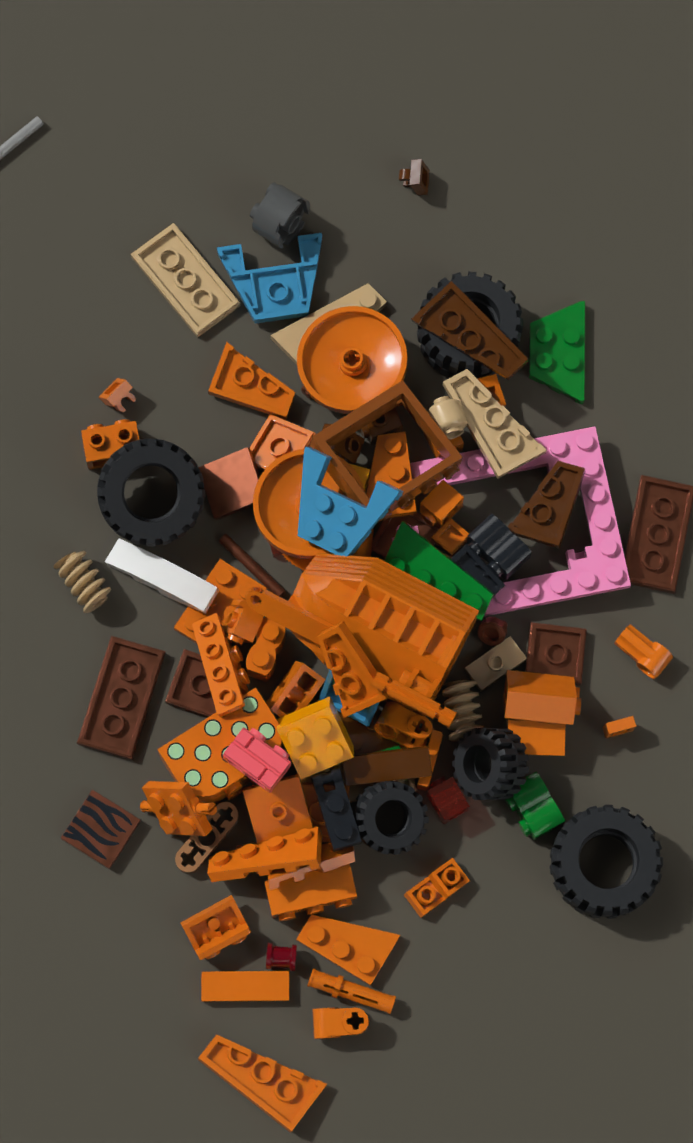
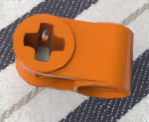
M392 701L385 704L374 725V730L378 735L406 748L426 746L427 738L431 735L433 729L432 723L428 718Z
M333 1007L312 1009L314 1039L362 1034L369 1025L368 1015L360 1008ZM353 1013H358L359 1018H364V1023L359 1024V1029L354 1030L353 1025L347 1023V1020L353 1017Z

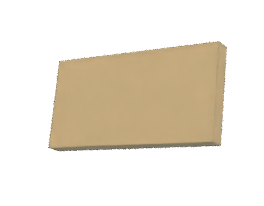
M174 223L131 253V258L197 338L240 307L238 299Z

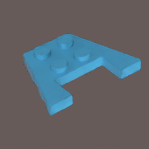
M322 233L297 236L301 263L245 270L241 244L217 247L218 256L255 324L309 315L322 244Z
M305 447L298 536L335 555L352 556L371 534L372 528L380 519L385 517L389 512L390 506L395 500H399L404 491L383 481H377L369 503L365 506L323 486L321 483L332 457L312 447Z

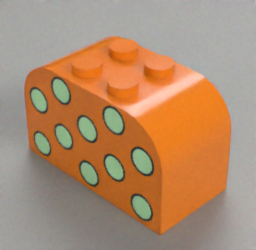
M256 687L243 695L245 702L243 708L223 717H220L216 712L157 749L162 762L174 781L189 782L194 794L203 803H217L226 797L228 800H231L243 792L242 787L250 782L253 785L257 784L223 759L224 752L242 728H246L248 731L254 728L266 737L264 742L271 748H274L275 745L282 748V740L277 731L279 723Z

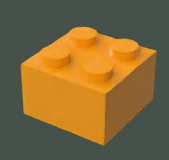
M330 696L278 718L279 725L277 726V731L301 780L354 757V745Z

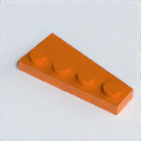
M319 827L304 828L290 835L275 836L261 843L246 844L236 850L218 852L214 856L209 857L208 876L211 882L246 878L250 872H256L259 876L270 875L272 870L284 868L286 873L296 872L299 866L309 865L311 870L320 869L321 832Z
M217 1034L198 1057L202 1064L290 1133L327 1085L320 1080L304 1075L300 1071L283 1066L273 1059L256 1054L250 1049Z

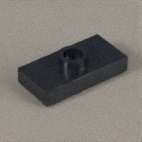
M468 544L451 558L454 563L471 574L492 591L494 595L505 586Z

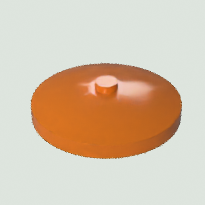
M340 307L321 315L307 328L301 338L297 351L298 373L307 393L321 406L343 414L351 413L402 380L404 381L407 372V349L401 332L385 315L366 307Z
M300 449L280 456L264 470L254 490L253 511L261 534L275 549L295 558L313 559L317 553L331 552L298 536L304 449ZM336 455L364 491L362 481L355 469L343 458ZM326 470L321 484L346 496Z

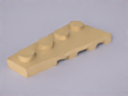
M367 283L272 334L271 340L297 365V351L301 338L307 328L321 315L347 306L366 307L380 312L387 306V301Z
M468 369L443 381L442 385L450 399H457L461 402L468 421L467 428L497 479L546 453L547 450L530 435V432L523 425H520L510 415V412L503 405L501 406L492 397L488 389Z

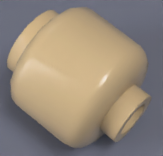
M443 396L434 400V405L429 408L428 413L448 439L462 435L468 421L461 402L457 399H450L449 396Z

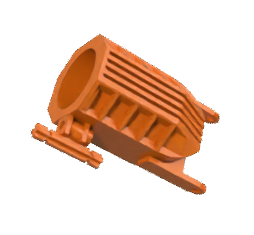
M317 553L313 559H300L282 554L288 562L291 561L292 565L304 570L293 595L288 601L266 589H260V587H252L247 591L245 600H247V605H250L249 608L252 607V610L254 609L255 612L291 630L325 666L326 663L317 636L322 631L344 621L377 671L371 683L372 688L382 693L383 691L387 692L388 699L403 705L405 708L421 716H428L432 719L437 718V722L447 727L451 726L457 712L447 707H440L441 704L435 700L473 628L479 610L379 558L341 556L333 553ZM253 596L260 597L261 602L255 601Z

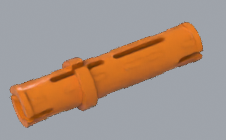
M314 968L307 987H313L330 993L333 998L337 999L339 996L387 1012V1014H391L396 999L394 995L392 996L344 980L342 975L335 977Z

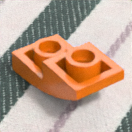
M451 858L420 883L408 890L404 897L419 917L422 918L470 880L454 858Z

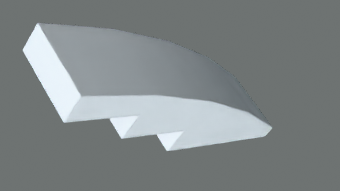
M122 539L117 540L105 560L109 567L126 573L135 581L158 590L163 596L205 614L219 592L218 587Z

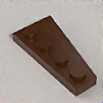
M452 281L411 318L415 324L507 380L514 376L529 361Z

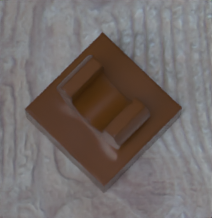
M422 159L411 160V169L399 170V181H403L404 187H412L417 195H428L430 170Z

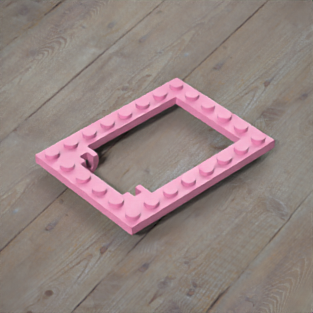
M595 426L534 438L547 450L546 453L510 472L515 473L546 466L549 473L557 461L585 468L586 472L580 492L592 546L585 547V550L579 553H575L574 549L566 551L569 570L503 582L505 586L493 596L485 616L631 587ZM479 449L460 453L463 457L459 467L460 470L453 474L451 479L446 480L444 478L442 480L446 481L449 485L495 477V474ZM444 457L410 463L412 480L443 461ZM417 525L411 527L414 531H416L419 534Z

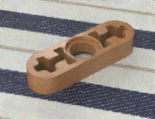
M219 803L217 805V812L214 815L207 816L209 822L213 820L216 824L221 818L220 810L225 812L228 809L232 810V821L225 820L220 825V828L224 829L221 834L215 826L211 825L213 828L211 831L216 836L212 845L204 846L199 842V836L191 835L179 849L175 862L181 872L186 874L196 872L237 824L239 814L237 808L232 803ZM192 842H195L196 846L206 853L201 856L198 851L193 858L195 865L191 866L188 864L184 867L182 866L184 862L182 855L186 854L189 856L195 850L190 845Z

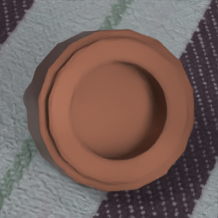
M496 617L485 618L478 629L480 640L490 646L501 644L506 637L508 623Z

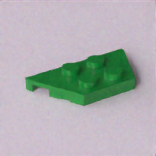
M585 301L577 302L531 322L529 328V379L539 384H545L559 394L560 392L575 399V402L578 404L584 403Z

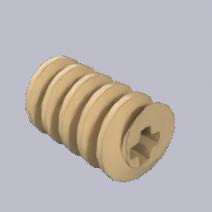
M83 550L66 555L54 565V568L60 569L58 575L61 578H66L65 585L73 587L71 594L79 596L77 603L85 605L84 613H90L107 601V595L111 591V587L103 589L100 587L105 579L95 580L94 577L99 570L96 568L89 571L88 568L93 561L91 559L82 561V558L87 553Z
M458 680L443 684L447 688L442 691V695L449 698L444 701V707L457 712L451 726L447 727V729L455 731L449 735L450 741L458 742L460 738H464L463 734L467 731H472L474 728H484L481 725L475 724V721L481 719L482 715L473 713V710L479 708L480 704L471 701V699L479 696L478 692L470 691L471 687L477 685V681Z

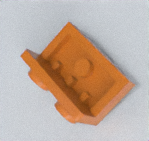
M232 895L180 922L199 960L211 959L217 956L221 949L230 944L236 945L243 942L247 935L251 933Z

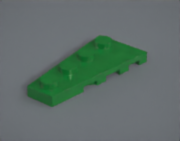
M405 521L401 522L384 561L479 610L477 619L483 620L494 593L467 571L460 568L446 554H443L434 547L426 538L414 531Z

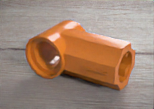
M631 624L625 628L614 642L617 647L636 661L637 667L645 675L652 679H656L673 659V655L667 648L658 642L650 641Z

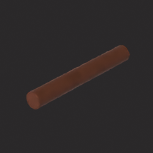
M227 534L220 538L219 542L270 592L279 597L284 595L286 591Z

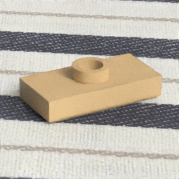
M509 636L501 644L495 646L465 667L464 670L472 681H477L476 686L482 692L505 676L507 670L515 669L525 662L527 658L512 637Z

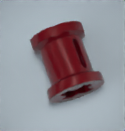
M268 943L266 969L285 967L290 968V971H295L297 945L293 944L291 947L273 946V943Z

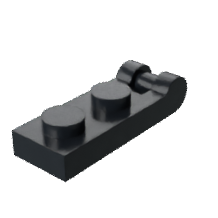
M339 766L331 767L328 772L321 774L318 772L311 775L333 851L362 844ZM333 782L335 790L325 792L323 785Z

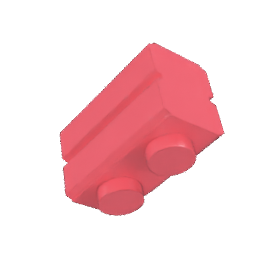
M242 728L224 752L223 759L271 793L290 768L291 761L288 760L290 755L277 745L274 748L264 742L266 737L258 730L252 728L248 731L246 728Z

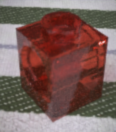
M443 776L429 785L431 789L428 790L427 797L443 825L469 810L470 806L453 777L446 780Z

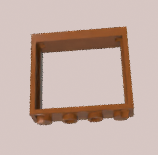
M403 380L312 436L310 447L332 457L327 472L346 497L367 506L370 499L331 447L398 405L403 404L444 457V460L400 487L399 489L404 491L399 500H395L388 509L389 512L378 522L388 519L392 511L398 507L403 509L409 506L415 500L414 497L420 493L427 494L431 492L440 480L444 478L446 480L451 479L453 474L460 470L459 467L463 458Z

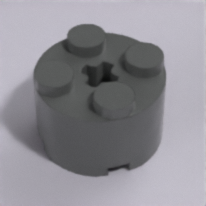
M273 182L268 187L262 202L255 204L252 208L250 217L253 219L252 229L255 233L276 246L283 248V243L287 246L290 245L301 232L305 224L301 219L304 212L309 215L310 202L285 186Z

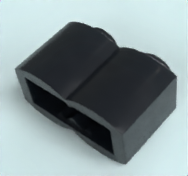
M492 513L467 536L468 546L479 557H482L489 563L487 566L498 578L502 576L507 580L531 558L532 551Z

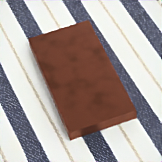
M641 475L624 556L631 585L672 594L675 593L693 503V486Z
M111 636L77 741L78 745L126 759H133L166 654L165 651Z

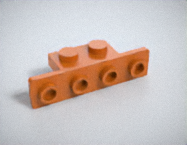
M214 613L193 623L192 627L216 712L220 717H223L245 706L243 695L249 692L247 684L250 683L247 672L240 664L243 661L240 649L237 645L232 646L227 640L220 617L217 613Z

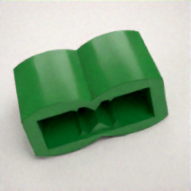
M537 771L525 777L527 780L525 785H520L521 790L519 793L514 794L512 798L504 799L511 812L516 810L519 814L521 821L518 824L526 837L530 835L533 840L542 837L565 823L561 811Z

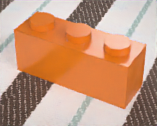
M350 864L326 872L310 871L304 875L305 879L294 882L293 878L280 881V887L270 890L269 882L264 881L272 918L278 917L279 922L296 918L295 913L307 911V915L324 912V906L335 904L336 909L353 905L352 900L357 899Z

